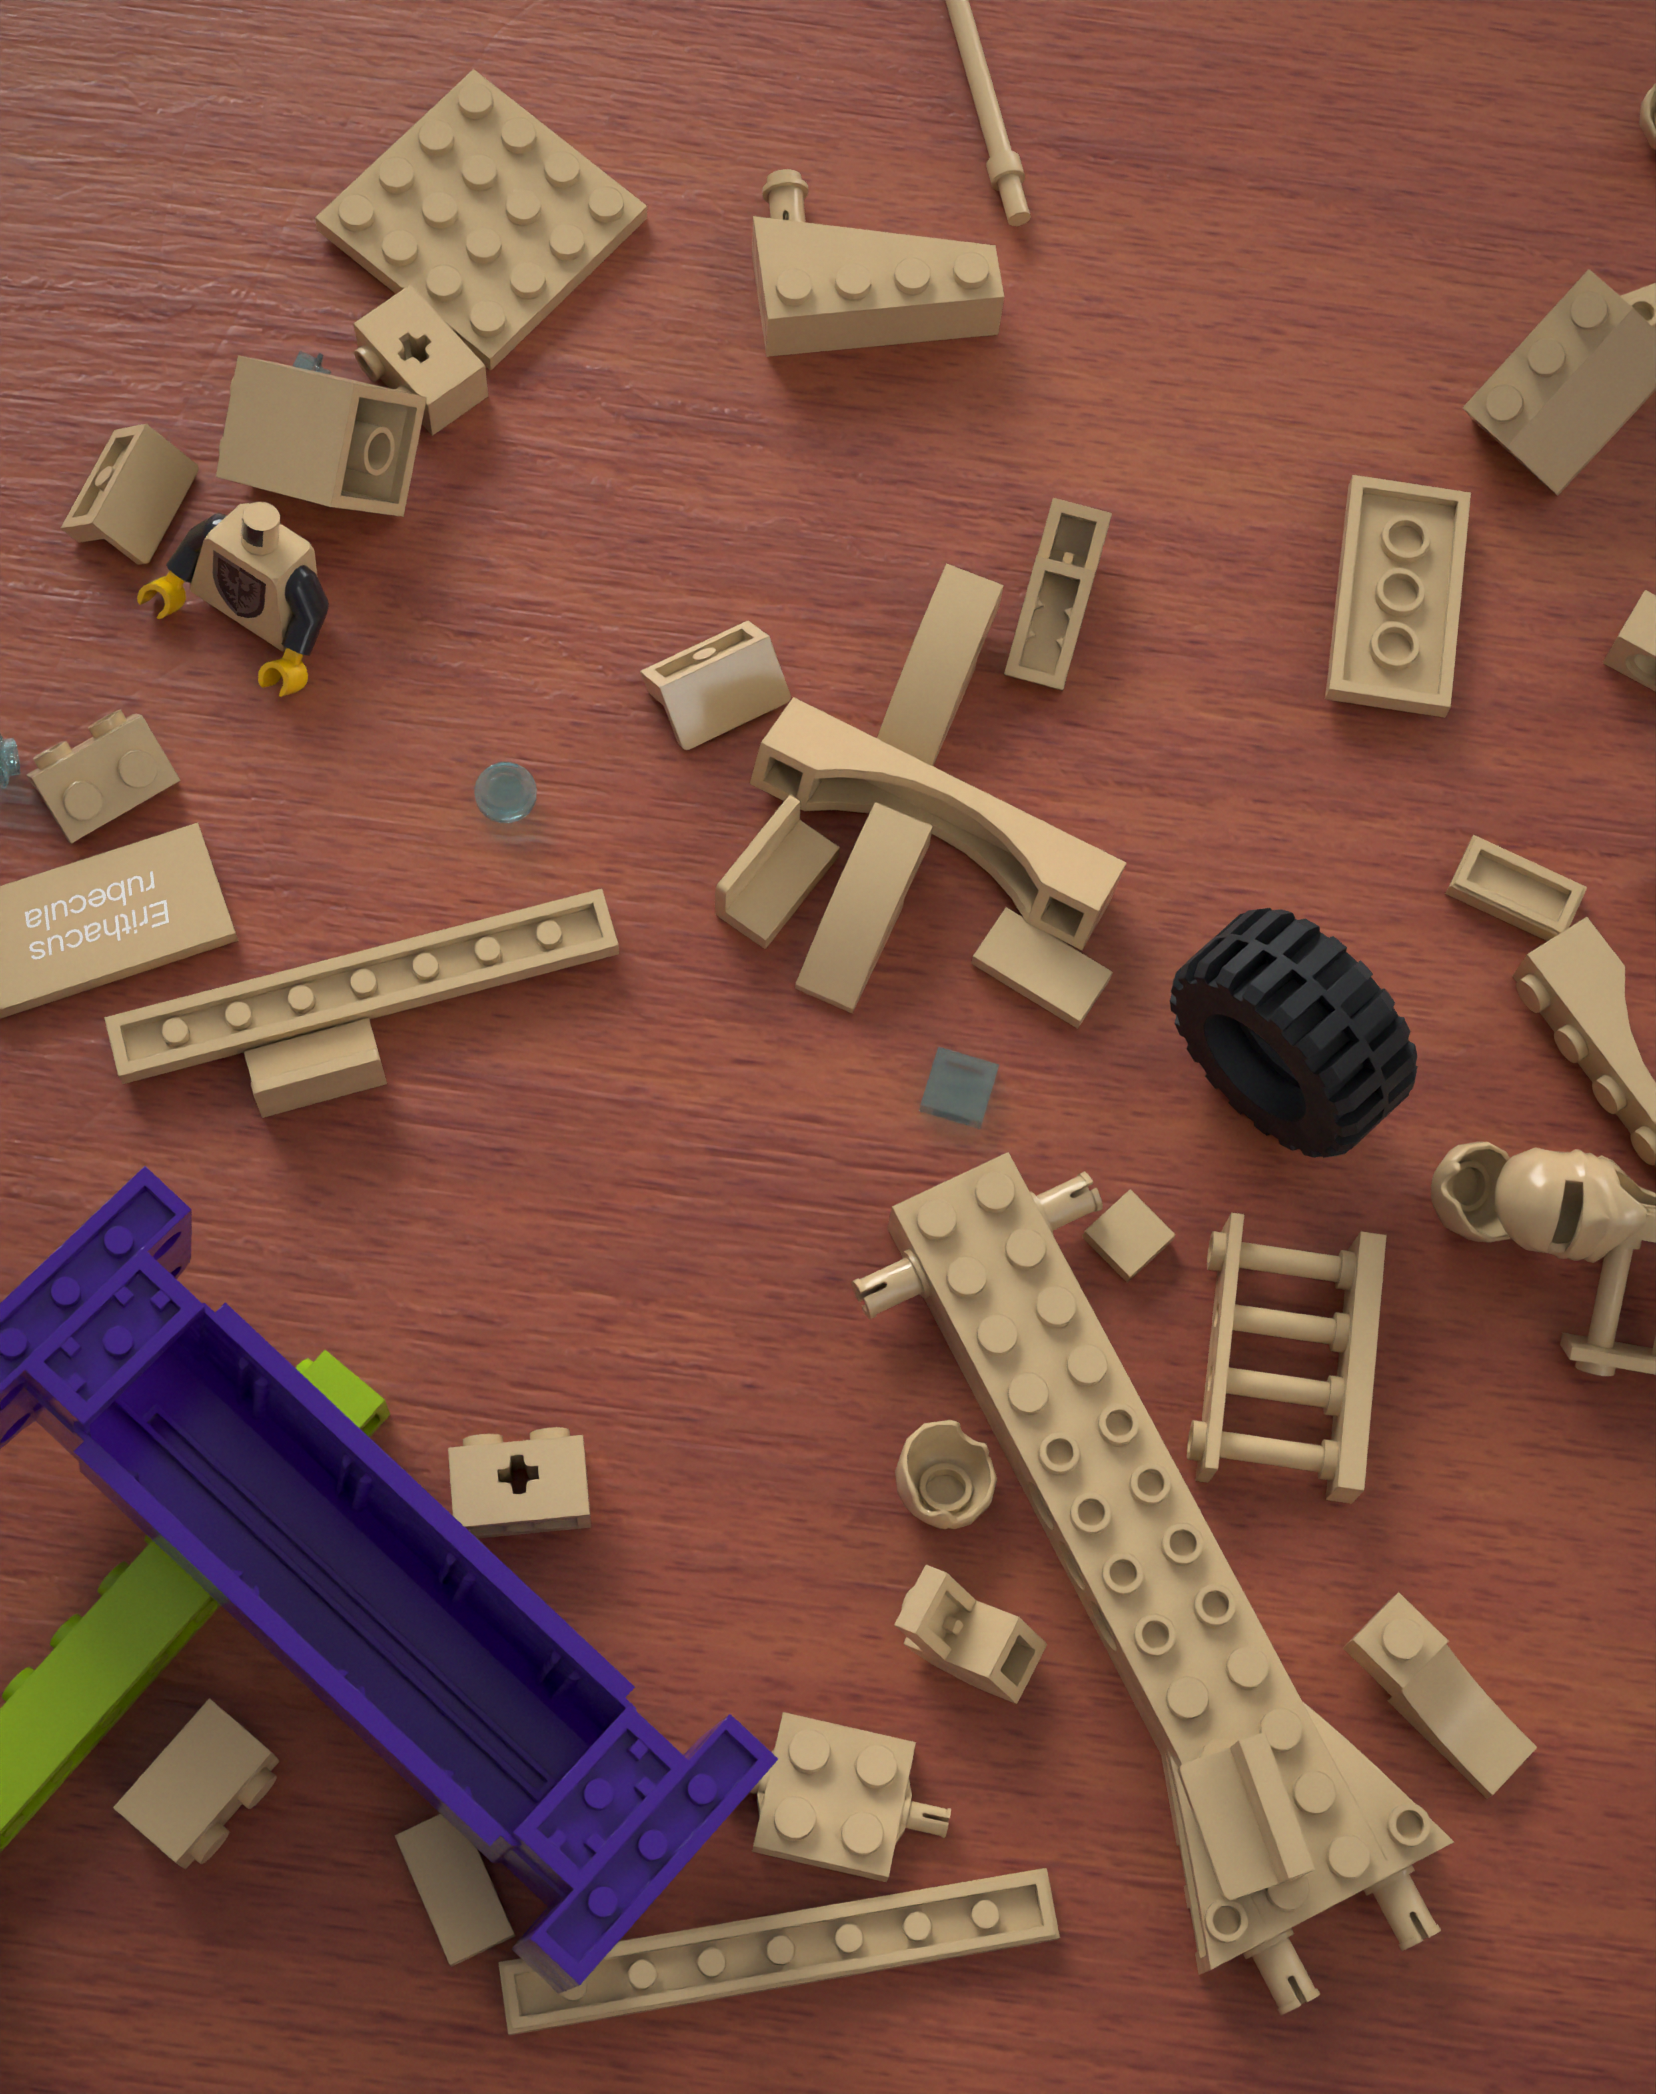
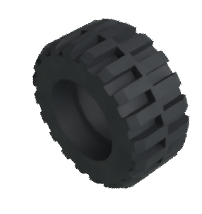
M1271 908L1248 910L1246 913L1238 915L1176 972L1170 998L1171 1012L1176 1014L1175 1026L1179 1035L1186 1039L1188 1043L1186 1049L1194 1062L1200 1063L1207 1073L1205 1077L1215 1089L1219 1088L1230 1100L1228 1103L1240 1115L1244 1113L1254 1122L1255 1128L1266 1136L1273 1135L1278 1139L1280 1145L1292 1151L1300 1149L1305 1156L1326 1158L1343 1155L1356 1146L1405 1100L1413 1089L1418 1068L1416 1066L1418 1056L1415 1044L1408 1040L1411 1031L1405 1018L1398 1016L1395 1011V1002L1385 988L1381 989L1371 977L1373 973L1361 960L1357 962L1346 952L1347 947L1334 936L1327 937L1320 932V927L1306 918L1297 920L1292 912L1286 910H1272Z

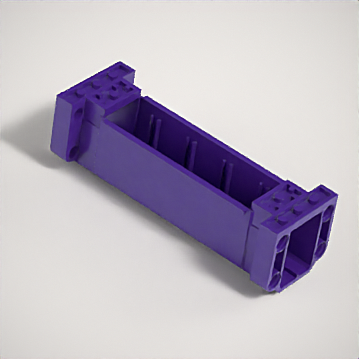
M144 1166L0 1303V1449L36 1421L79 1462L80 1472L492 1863H502L547 1905V1908L516 1942L512 1950L558 1994L580 1986L776 1763L778 1758L731 1714L702 1735L684 1755L680 1753L626 1699V1696L635 1688L632 1683L226 1302L214 1312L206 1303H201L177 1280L191 1260L192 1209Z

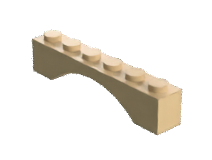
M794 697L760 744L750 781L751 785L783 801L789 795H792L801 801L800 809L803 811L840 810L870 814L874 803L877 802L933 826V835L964 852L992 875L1011 897L1026 923L1080 950H1083L1107 909L1126 866V862Z
M1586 917L1528 953L1512 977L1517 982V991L1524 1004L1535 1013L1540 1012L1555 1032L1554 1039L1561 1053L1570 1062L1578 1063L1592 1081L1593 1093L1600 1105L1609 1113H1616L1631 1133L1632 1145L1640 1158L1647 1164L1656 1166V1082L1642 1061L1630 1029L1625 1001V965L1589 918Z

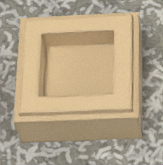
M1130 1189L1084 1231L1082 1237L1128 1283L1173 1241L1176 1234Z

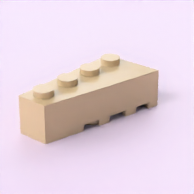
M753 216L752 260L766 357L998 335L1004 292L996 245Z

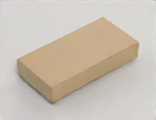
M1473 835L1445 894L1549 941L1570 927L1587 887Z
M1007 907L973 955L971 962L974 966L1077 1029L1110 981L1113 973L1058 938L1026 923L1022 916Z
M442 1814L395 1835L451 1967L515 1936L478 1849Z

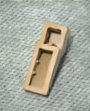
M1057 498L1052 499L1004 675L1063 691L1112 513Z
M1398 1592L1343 1649L1391 1695L1387 1701L1487 1799L1494 1795L1535 1751L1537 1746L1502 1712L1478 1685L1448 1647L1447 1643L1449 1641Z

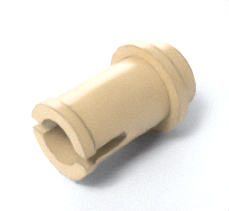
M790 169L778 170L769 174L767 183L762 188V195L764 200L769 203L770 218L806 223L804 199L808 195V185L802 180L801 174Z

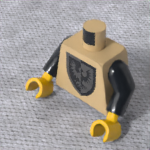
M266 502L239 504L229 515L217 513L194 526L167 562L166 566L170 570L167 576L158 578L144 585L139 590L137 596L138 604L142 605L150 601L159 592L163 596L165 606L158 614L157 619L164 618L176 612L184 605L186 592L183 584L185 581L191 583L190 591L284 652L281 659L267 662L261 666L258 672V682L262 688L275 685L282 676L283 686L279 693L280 697L300 691L308 682L307 669L301 660L303 655L310 656L329 608L327 596L317 577L314 548L307 540L280 524L278 510Z

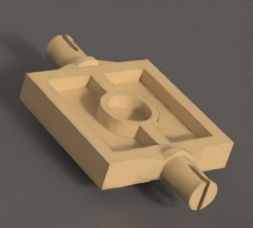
M783 1712L776 1746L772 1751L778 1760L750 1791V1793L758 1794L757 1805L760 1817L752 1852L887 1882L895 1845L903 1835L905 1828L945 1838L951 1809L911 1801L912 1792L909 1775L916 1742Z

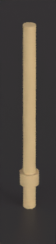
M945 0L990 157L986 167L993 189L1000 192L1009 225H1023L1031 218L1022 188L1025 174L1019 154L1012 151L969 0Z

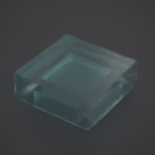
M938 1047L919 1111L980 1129L999 1064Z

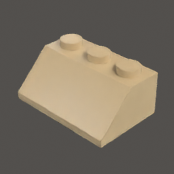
M1588 269L1464 405L1463 409L1473 421L1558 496L1656 391V330L1628 302Z

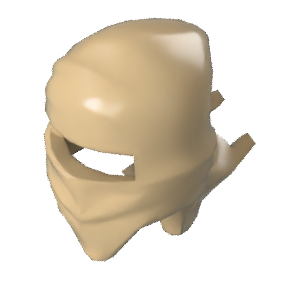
M1532 1148L1514 1155L1503 1166L1495 1189L1497 1217L1507 1235L1525 1250L1555 1255L1558 1259H1571L1574 1261L1584 1259L1592 1263L1604 1257L1611 1249L1621 1244L1644 1226L1647 1221V1210L1641 1204L1656 1206V1194L1639 1187L1613 1160L1602 1155L1596 1157L1592 1153H1584L1579 1149L1571 1152H1559Z

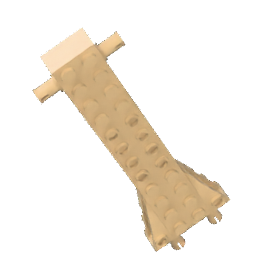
M1009 1152L892 1206L888 1230L903 1259L864 1278L853 1280V1291L858 1302L864 1301L865 1305L862 1306V1310L868 1319H872L877 1316L876 1314L918 1294L927 1303L1161 1754L1176 1845L1180 1847L1186 1882L1184 1886L1187 1908H1190L1196 1940L1197 1952L1195 1956L1198 1974L1210 1971L1242 1953L1245 1959L1253 1957L1279 2007L1280 2015H1283L1320 1995L1289 1939L1290 1936L1294 1935L1292 1927L1364 1890L1366 1896L1371 1893L1374 1894L1400 1943L1401 1951L1441 1931L1439 1925H1436L1409 1874L1415 1871L1412 1864L1452 1844L1454 1841L1429 1818L1427 1812L1422 1807L1416 1805L1353 1744L1302 1702L1053 1236V1230L1093 1211L1097 1212L1103 1209L1098 1189L1094 1188L1089 1191L1088 1186L1093 1184V1180L1084 1171L1078 1174L1077 1177L1036 1196L1028 1190ZM1266 1732L1316 1870L1302 1877L1231 1901H1226L1223 1899L1179 1777L1178 1768L1185 1762L1230 1748L1238 1740Z

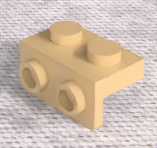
M121 709L88 727L93 736L92 738L72 749L67 741L60 742L33 758L38 768L26 776L32 786L38 790L68 842H75L181 781L142 715L132 714L126 718Z

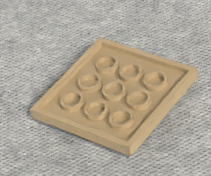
M473 69L315 217L318 232L395 294L411 284L489 370H492L647 219V206Z

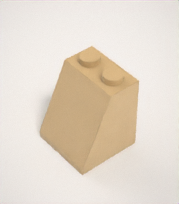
M238 355L235 374L230 386L231 396L224 434L219 445L220 456L216 477L329 507L404 517L427 397Z

